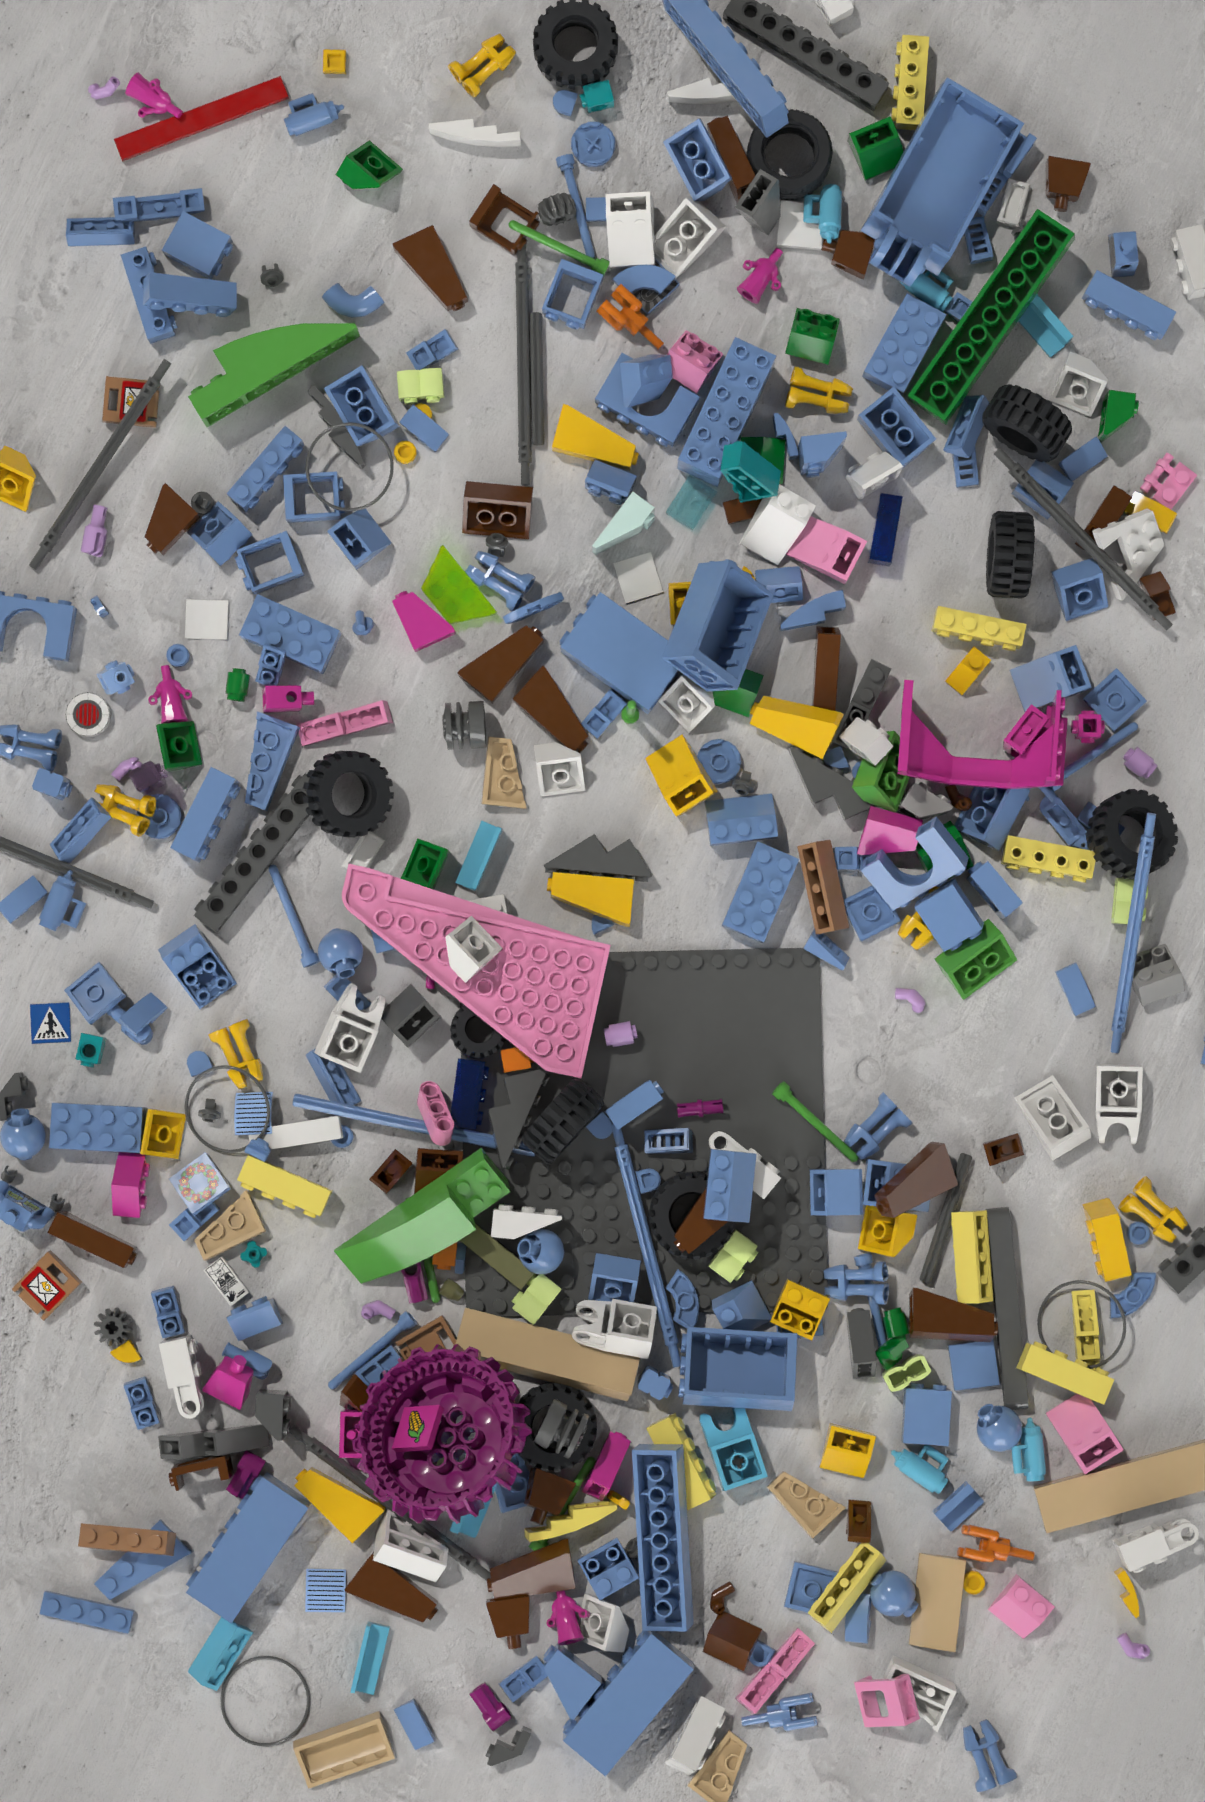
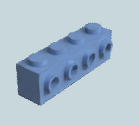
M147 247L121 254L141 321L150 344L176 336L174 329L178 327L174 315L169 316L167 308L156 310L152 309L151 306L143 305V279L149 272L156 273L154 266L157 265L154 253H149Z
M1098 270L1095 272L1082 296V299L1085 300V304L1095 309L1097 307L1101 308L1107 316L1113 319L1120 318L1125 321L1126 326L1132 329L1139 328L1145 332L1144 334L1153 340L1157 338L1161 340L1176 314V311Z
M149 272L143 279V305L151 306L152 309L156 310L170 308L175 312L187 310L194 311L195 314L199 315L213 313L218 317H228L237 309V283Z
M284 426L226 493L228 497L245 512L249 508L253 509L259 502V497L262 493L269 491L273 486L274 479L287 470L289 467L288 463L293 457L297 458L304 449L303 440L288 427Z

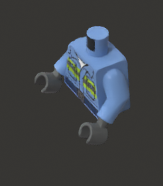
M6 1166L1 1174L2 1181H0V1220L22 1232L28 1229L43 1228L55 1215L54 1211L59 1212L63 1209L65 1199L61 1202H56L58 1194H54L51 1198L50 1206L47 1207L12 1185L9 1186L8 1183L13 1182L17 1175V1170L11 1175L7 1172L9 1166Z

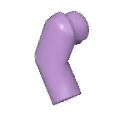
M113 76L101 88L97 83L90 85L88 92L96 100L109 97L118 88L120 81Z
M137 757L129 758L121 762L111 775L120 781L130 769L135 773L139 772L143 764L138 761L139 758Z
M895 989V999L908 1000L914 1012L920 1013L924 1010L925 999L917 990Z
M376 1300L365 1304L362 1307L361 1315L364 1319H371L381 1314L391 1320L396 1310L382 1301Z
M1127 1633L1117 1637L1118 1642L1128 1657L1144 1659L1150 1654V1648L1146 1644L1132 1643Z

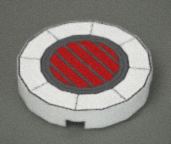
M90 692L80 693L73 697L66 707V723L79 736H97L110 723V707L105 699L98 694Z

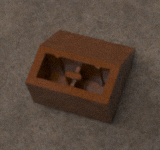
M418 1148L414 1194L463 1161V1151Z

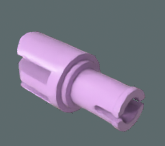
M93 505L91 523L85 526L81 545L82 552L96 557L103 555L107 530L104 527L107 507Z

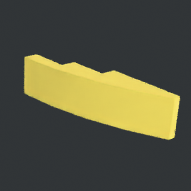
M1095 1289L1072 1291L1075 1357L1088 1363V1366L1100 1363L1099 1359H1101Z
M609 1500L568 1505V1514L546 1516V1526L524 1528L525 1538L532 1542L577 1531L616 1511L617 1504Z

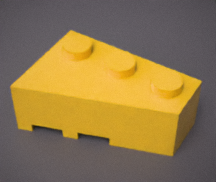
M1109 1197L1082 1204L1087 1220L1085 1221L1087 1231L1092 1239L1090 1241L1093 1255L1096 1254L1097 1261L1094 1262L1097 1275H1102L1105 1282L1132 1275L1119 1213Z

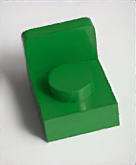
M889 1339L879 1347L875 1354L884 1370H888L902 1359L903 1351L909 1345L905 1339Z

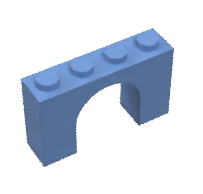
M621 353L595 398V403L598 404L597 408L607 414L609 412L617 415L616 419L626 425L630 422L637 426L636 430L645 436L651 434L656 437L655 441L662 446L667 447V445L673 447L697 406L700 396L680 386L667 409L655 416L641 415L632 407H625L620 362L633 358Z
M0 591V652L3 651L6 627L10 619L20 612L33 611L43 617L47 627L43 656L47 659L69 662L77 608L71 606L72 602L58 600V603L49 602L50 599L44 597H36V600L27 599V595L14 593V596L11 597L5 596V592Z
M937 817L918 827L915 837L932 860L933 867L928 872L921 875L903 873L893 864L882 849L863 861L862 873L892 911L899 907H906L912 899L917 896L919 898L923 897L931 888L942 886L948 878L953 875L959 876L966 870L969 857Z

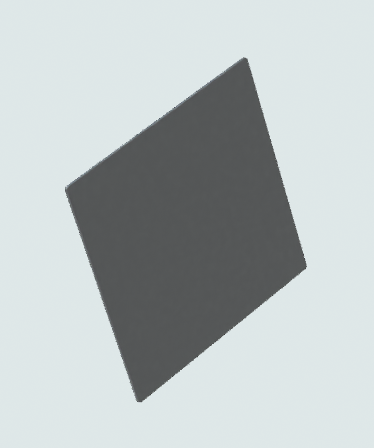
M804 948L609 952L581 1079L598 1093L605 1103L592 1120L601 1112L609 1118L605 1112L607 1108L649 1079L652 1083L657 1081L664 1091L661 1094L663 1098L661 1101L621 1127L624 1142L628 1144L637 1184L638 1180L635 1171L648 1168L654 1169L659 1173L660 1185L668 1178L683 1172L693 1171L708 1174L711 1150L709 1138L714 1132L718 1131L728 1134L745 1149H754L762 1156L760 1159L762 1163L766 1165L769 1162L780 1171L777 1175L781 1179L765 1199L756 1192H752L749 1223H735L733 1231L735 1229L754 1242L758 1246L756 1248L758 1254L751 1263L747 1261L742 1269L745 1271L739 1280L733 1279L731 1283L708 1266L718 1251L714 1252L713 1255L700 1259H684L669 1253L655 1238L649 1221L650 1204L657 1189L642 1194L640 1192L670 1312H676V1302L673 1295L666 1289V1286L677 1269L682 1271L693 1284L698 1297L699 1312H714L712 1309L713 1299L751 1280L768 1311H774L787 1279L824 1295L825 1287H828V1279H824L823 1271L827 1269L826 1216L811 1215L810 1170L825 1169L824 1136L786 1101L783 1102L781 1099L777 1100L772 1095L775 1088L782 1081H785L790 1086L791 1094L824 1124L820 958ZM478 1016L471 1018L466 1024V1035L475 1043H483L492 1035V1027ZM630 1021L631 1025H635L638 1038L633 1039V1044L613 1047V1045L607 1046L604 1028H608L611 1024ZM505 1039L502 1047L489 1057L482 1059L470 1058L461 1053L462 1129L493 1135L488 1117V1109L509 1104L503 1082L504 1077L542 1069L536 1063H531L532 1068L504 1073L500 1050L516 1048L507 1039ZM546 1072L550 1075L545 1087L540 1086L537 1094L541 1095V1098L536 1108L531 1107L528 1115H531L532 1118L527 1129L522 1127L520 1136L524 1135L539 1115L575 1077ZM697 1099H702V1101L722 1099L724 1113L706 1114L704 1117L696 1115L678 1118L677 1103L697 1102ZM585 1127L551 1164L544 1163L536 1155L532 1157L512 1152L510 1156L514 1157L509 1170L504 1169L503 1171H501L496 1149L463 1142V1160L482 1148L509 1183L510 1193L474 1217V1222L491 1235L494 1208H499L500 1204L513 1205L514 1210H522V1206L536 1207L535 1212H544L545 1208L557 1209L558 1214H563L562 1220L540 1228L548 1229L557 1234L564 1246V1257L559 1267L551 1273L544 1274L562 1290L541 1316L577 1315V1304L588 1300L596 1253L640 1260L641 1264L634 1303L655 1306L614 1148L616 1143L613 1132L609 1137L599 1139ZM689 1128L692 1130V1153H645L644 1130ZM681 1135V1146H684V1135ZM653 1136V1148L657 1147V1136ZM662 1136V1147H666L665 1136ZM671 1136L672 1146H675V1136ZM719 1136L714 1140L715 1148L722 1149L725 1147L726 1139L723 1136ZM686 1194L674 1203L671 1210V1221L676 1230H678L701 1195ZM525 1235L515 1239L493 1237L519 1258L517 1247ZM466 1246V1308L501 1317L521 1316L512 1308L514 1306L512 1300L519 1291L524 1293L529 1286L525 1284L520 1290ZM582 1308L584 1311H593L590 1308Z

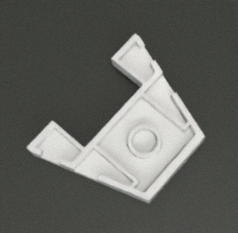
M1149 509L1125 517V520L1118 523H1109L1108 527L1103 529L1097 528L1092 531L1097 546L1103 550L1116 539L1118 540L1127 566V570L1124 572L1135 583H1137L1165 546L1154 513ZM1113 580L1111 585L1115 597L1122 601L1128 594Z

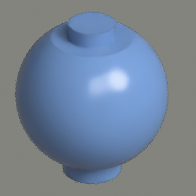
M336 928L327 933L320 941L318 957L326 970L337 974L341 979H345L355 974V969L363 958V946L360 939L354 933Z
M24 1108L13 1110L11 1117L4 1122L0 1131L2 1147L9 1155L19 1158V1160L31 1159L32 1156L42 1149L46 1139L45 1128L41 1121L35 1116L30 1115L29 1110Z
M538 1229L526 1234L517 1247L521 1263L527 1270L535 1274L551 1273L559 1267L564 1257V1246L557 1234L548 1229Z
M986 1404L978 1411L979 1419L976 1430L979 1440L985 1447L993 1451L1002 1452L1012 1450L1011 1448L1018 1444L1022 1435V1423L1019 1416L1012 1409L1005 1406Z
M892 1570L882 1574L878 1573L872 1579L870 1598L873 1606L881 1614L889 1617H897L903 1614L906 1617H910L916 1611L919 1604L914 1600L916 1596L915 1586L907 1575Z

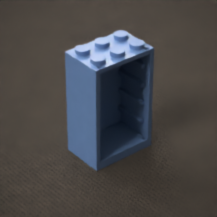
M725 559L724 561L699 563L662 659L705 691L738 690L774 595L767 590L765 585L754 580L750 573L741 570L737 563L732 560Z
M600 592L597 596L593 594L586 604L587 611L584 615L579 613L573 622L574 628L571 633L566 631L559 641L561 653L628 701L634 700L636 707L649 714L679 673L676 668L662 659L668 640Z
M687 1327V1333L682 1334L681 1353H685V1356H681L680 1375H684V1379H680L678 1397L683 1398L682 1405L792 1411L795 1402L797 1333Z

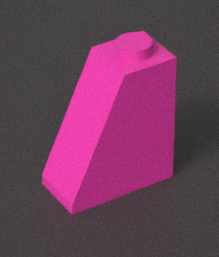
M403 591L395 595L396 599L392 600L415 652L456 634L454 628L415 593Z
M870 806L857 854H874L881 849L885 853L915 851L918 843L915 838L916 833L923 820Z
M610 1431L583 1487V1493L603 1501L613 1484L631 1443L624 1434Z

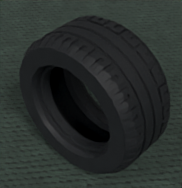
M790 109L788 110L789 113H787L789 123L768 138L764 136L756 125L751 133L747 147V159L755 176L761 169L779 180L781 200H797L817 190L828 175L833 155L832 142L825 126L817 118H814L813 115H809V113ZM786 133L796 134L807 140L814 154V161L810 168L800 175L791 177L780 175L772 170L766 161L764 153L766 146L773 138Z

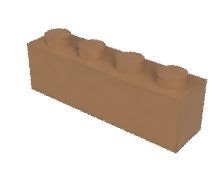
M831 840L797 846L816 935L849 928Z
M81 1523L78 1547L174 1556L176 1533Z

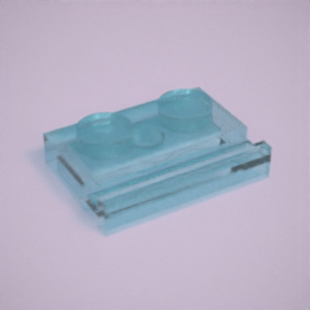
M689 475L667 509L666 514L689 529L694 530L717 494V491Z

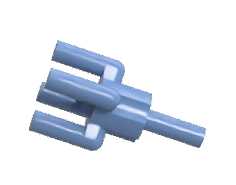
M807 1693L782 1698L779 1704L767 1705V1713L741 1717L742 1725L748 1726L769 1722L771 1729L783 1727L786 1731L818 1725L817 1716L797 1719L795 1708L796 1705L814 1702L813 1694Z

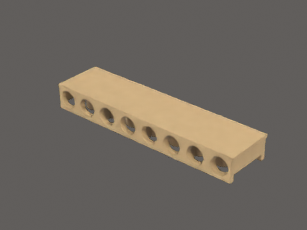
M469 1308L464 1310L456 1344H459L464 1350L469 1346L478 1349L481 1352V1361L493 1357L501 1365L500 1369L502 1370L506 1369L510 1372L628 1401L632 1394L640 1361L639 1357L606 1352L579 1344L572 1338L571 1334Z
M1205 1439L1097 1468L1087 1474L1079 1473L1033 1486L1046 1533L1204 1491Z

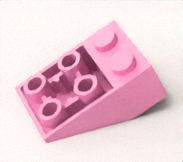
M811 516L786 555L845 585L867 541L844 529Z
M1076 1393L1045 1413L1084 1474H1087L1123 1451L1122 1446L1091 1399Z

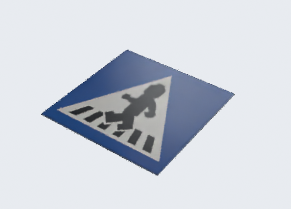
M69 1002L30 1004L32 1044L71 1042Z

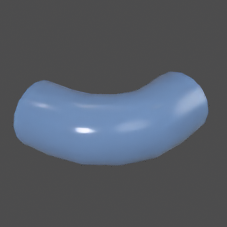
M337 283L322 296L328 306L338 314L351 318L364 317L385 303L372 286H369L359 295H350Z

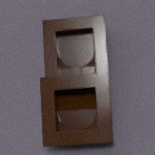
M739 498L723 502L728 525L749 519L752 520L762 499L740 503Z

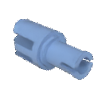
M116 1004L107 1012V1015L111 1016L121 1025V1031L134 1042L141 1045L151 1042L153 1032L149 1024L135 1036L119 1022V1018L126 1012L124 1009Z
M229 1342L227 1343L222 1356H228L233 1359L234 1356L241 1355L247 1361L246 1366L253 1369V1376L261 1380L268 1376L272 1366L270 1359L252 1349L244 1351Z

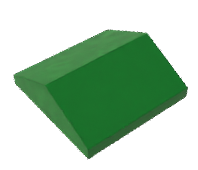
M741 437L742 442H745L750 448L758 452L781 471L779 484L783 485L786 440L770 437Z

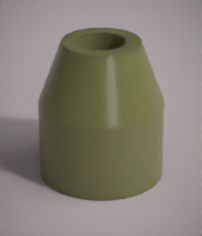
M448 1278L442 1285L439 1294L449 1300L459 1301L464 1291L458 1283Z

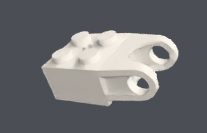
M351 983L347 986L332 1010L314 1053L361 1073L379 1032L378 1027L385 1006V997L378 995L368 1008L358 1010L355 1004L357 986ZM346 1038L350 1040L349 1044H344L343 1047V1040Z
M1095 1064L1094 1109L1099 1144L1105 1142L1107 1130L1114 1123L1126 1125L1130 1136V1143L1136 1144L1142 1112V1065ZM1120 1082L1124 1086V1090L1117 1094L1115 1089L1112 1088L1116 1083Z
M714 1132L709 1138V1147L711 1149H717L714 1146V1140L719 1136H723L726 1139V1145L718 1150L757 1154L753 1191L765 1199L781 1179L777 1175L780 1171L769 1162L766 1165L760 1161L762 1156L754 1149H745L724 1132Z
M612 1299V1302L581 1301L576 1306V1313L592 1324L574 1327L572 1338L579 1344L602 1351L648 1359L653 1340L657 1307ZM582 1308H590L593 1311H584ZM578 1333L588 1334L589 1336L583 1337L578 1335Z
M191 1335L164 1340L159 1343L168 1389L173 1388L179 1413L187 1419L194 1418L203 1411L205 1406L200 1375H203L201 1362H197L195 1355L198 1352L196 1339H192ZM187 1401H193L196 1404V1411L188 1408Z
M1179 1518L1160 1526L1152 1523L1112 1541L1122 1565L1129 1572L1138 1573L1145 1570L1146 1565L1152 1562L1155 1564L1162 1563L1168 1559L1167 1556L1193 1545L1198 1540L1199 1532L1197 1527L1190 1521ZM1188 1527V1533L1181 1536V1531Z

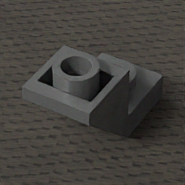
M23 1072L14 1073L0 1092V1121L10 1118L13 1111L12 1102H8V1097L26 1095L25 1090H28V1080L26 1076L23 1077Z
M523 1726L521 1732L516 1730L511 1742L515 1744L514 1746L498 1739L495 1745L490 1744L485 1755L488 1757L487 1765L493 1766L522 1755L532 1729Z

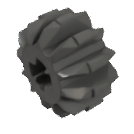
M557 193L556 195L544 198L538 204L540 220L547 226H557L560 223L564 224L565 221L571 220L576 215L574 199L567 193Z
M110 1308L105 1309L106 1316L102 1313L98 1314V1318L102 1322H94V1326L100 1327L94 1333L95 1335L102 1333L103 1336L99 1340L101 1343L108 1338V1346H112L114 1340L116 1345L119 1346L122 1344L121 1338L125 1341L129 1339L128 1335L124 1332L131 1333L133 1331V1328L126 1327L127 1324L132 1323V1319L124 1320L127 1316L126 1311L119 1316V1308H115L113 1314ZM113 1321L115 1322V1326L118 1327V1329L115 1330L114 1333L112 1332V1328L108 1327V1324L113 1323Z

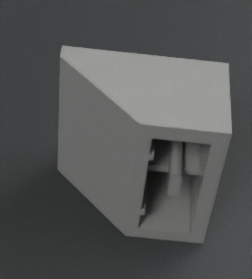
M920 782L919 784L914 783L909 788L899 804L898 810L907 816L922 820L947 814L952 810L953 806L949 804L951 800L941 794L938 796L930 792L931 788Z
M1166 944L1145 950L1136 955L1132 986L1142 1006L1185 991L1182 973Z

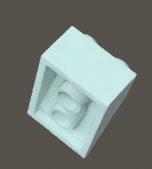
M632 492L594 542L592 552L597 555L641 533L644 528L648 530L655 520V507Z

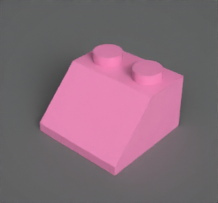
M1016 1574L988 1610L1024 1639L1042 1624L1055 1606Z

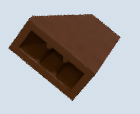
M166 483L161 488L145 534V538L148 541L146 546L155 554L159 551L163 556L200 518V515Z
M1114 485L1084 531L1095 541L1092 531L1097 528L1103 529L1108 527V524L1112 522L1117 523L1133 497ZM1075 542V545L1083 549L1077 542Z

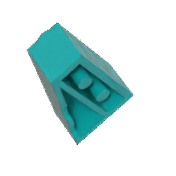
M736 441L733 444L724 445L721 472L728 483L733 484V491L739 494L740 503L778 495L781 474L779 469L750 448L745 442Z

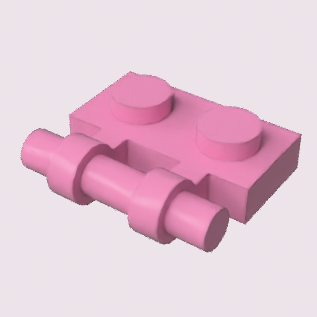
M1166 453L1162 459L1159 458L1156 462V467L1150 475L1147 474L1144 478V483L1140 490L1147 494L1153 488L1157 492L1151 499L1172 510L1197 474L1181 462L1175 468L1171 467L1169 464L1174 457ZM1165 472L1169 476L1161 484L1157 480Z

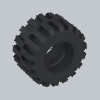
M463 1005L454 1015L450 1026L451 1039L454 1042V1046L461 1051L460 1053L470 1058L482 1059L492 1056L502 1047L505 1038L492 1028V1035L487 1041L483 1043L471 1041L466 1035L465 1028L467 1022L471 1018L477 1017V1015Z

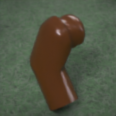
M956 785L945 787L953 807L962 811H968L971 808L972 801L970 798L960 794Z
M730 1581L715 1589L711 1594L710 1608L715 1614H722L724 1612L725 1597L735 1591Z

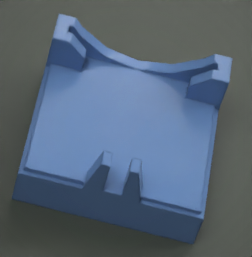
M391 1344L358 1369L355 1374L369 1387L371 1383L380 1382L384 1377L382 1372L384 1370L388 1372L399 1363L398 1359H402V1357L397 1352L398 1350L395 1346Z

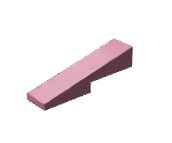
M381 700L341 713L337 712L297 724V726L300 727L298 733L302 746H307L390 724L393 721L388 702Z
M797 1628L772 1656L768 1664L762 1667L735 1699L750 1713L756 1714L815 1643Z

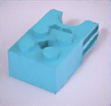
M732 1408L734 1423L726 1431L716 1428L710 1415L703 1413L699 1416L722 1491L768 1477L745 1408ZM736 1455L738 1458H743L740 1468L732 1464V1460H734Z

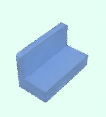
M1019 132L998 172L1007 178H1011L1037 138L1031 133L1026 137Z
M799 566L755 571L756 581L765 585L767 590L774 595L771 603L803 600L802 578Z
M965 1481L936 1507L933 1513L949 1531H953L981 1506L984 1500Z

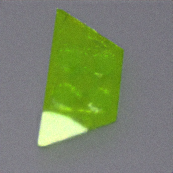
M444 545L440 546L434 563H432L427 578L421 587L423 593L449 624L495 615L497 611Z

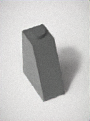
M760 169L735 208L751 226L766 235L770 234L781 217L779 180Z
M856 1308L851 1310V1312H847L846 1319L853 1379L875 1377L877 1361L870 1310Z

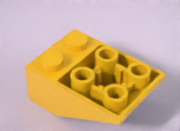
M683 734L645 758L664 799L676 817L684 814L718 792Z

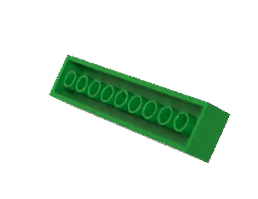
M1039 209L1035 211L908 394L909 401L946 425L1074 242V232Z

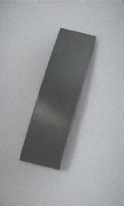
M313 385L308 390V393L323 407L318 412L319 417L330 427L343 423L331 402ZM346 426L333 429L328 434L329 438L363 469L365 463Z

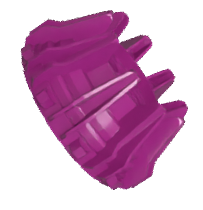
M436 1344L431 1352H425L421 1347L412 1350L411 1356L408 1357L409 1359L403 1361L399 1358L397 1365L388 1372L386 1370L382 1372L384 1377L380 1382L371 1383L366 1391L369 1399L366 1404L360 1405L362 1410L360 1423L355 1424L354 1427L360 1433H358L357 1438L352 1440L353 1450L362 1454L357 1467L369 1475L365 1481L366 1486L374 1491L373 1495L381 1502L392 1499V1511L403 1517L409 1511V1518L420 1524L424 1519L437 1521L440 1514L447 1511L449 1518L458 1524L460 1523L461 1516L472 1514L474 1517L479 1516V1510L484 1509V1502L486 1503L493 1497L492 1487L496 1483L509 1491L511 1490V1486L517 1477V1472L521 1474L522 1470L510 1461L514 1454L522 1452L526 1437L532 1433V1429L524 1423V1418L531 1413L524 1404L514 1403L515 1398L520 1393L517 1385L513 1382L514 1376L506 1369L499 1372L501 1365L493 1357L481 1361V1352L478 1349L469 1346L464 1350L459 1344H455L452 1350L444 1349L440 1344ZM441 1405L444 1408L432 1450L395 1452L392 1449L404 1407ZM463 1415L462 1421L456 1423V1419ZM476 1432L475 1437L468 1441L470 1434ZM454 1436L453 1441L447 1445V1440ZM466 1453V1458L459 1462L460 1456ZM444 1457V1462L437 1466L438 1460Z

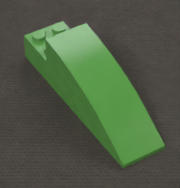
M301 323L257 332L234 340L213 350L226 374L216 375L210 380L211 383L205 387L202 385L196 387L191 391V395L188 398L205 426L209 427L359 338L358 328L355 323Z
M480 1148L334 1249V1252L361 1284L403 1270L440 1252L475 1231L474 1217L511 1192L508 1180L485 1151Z

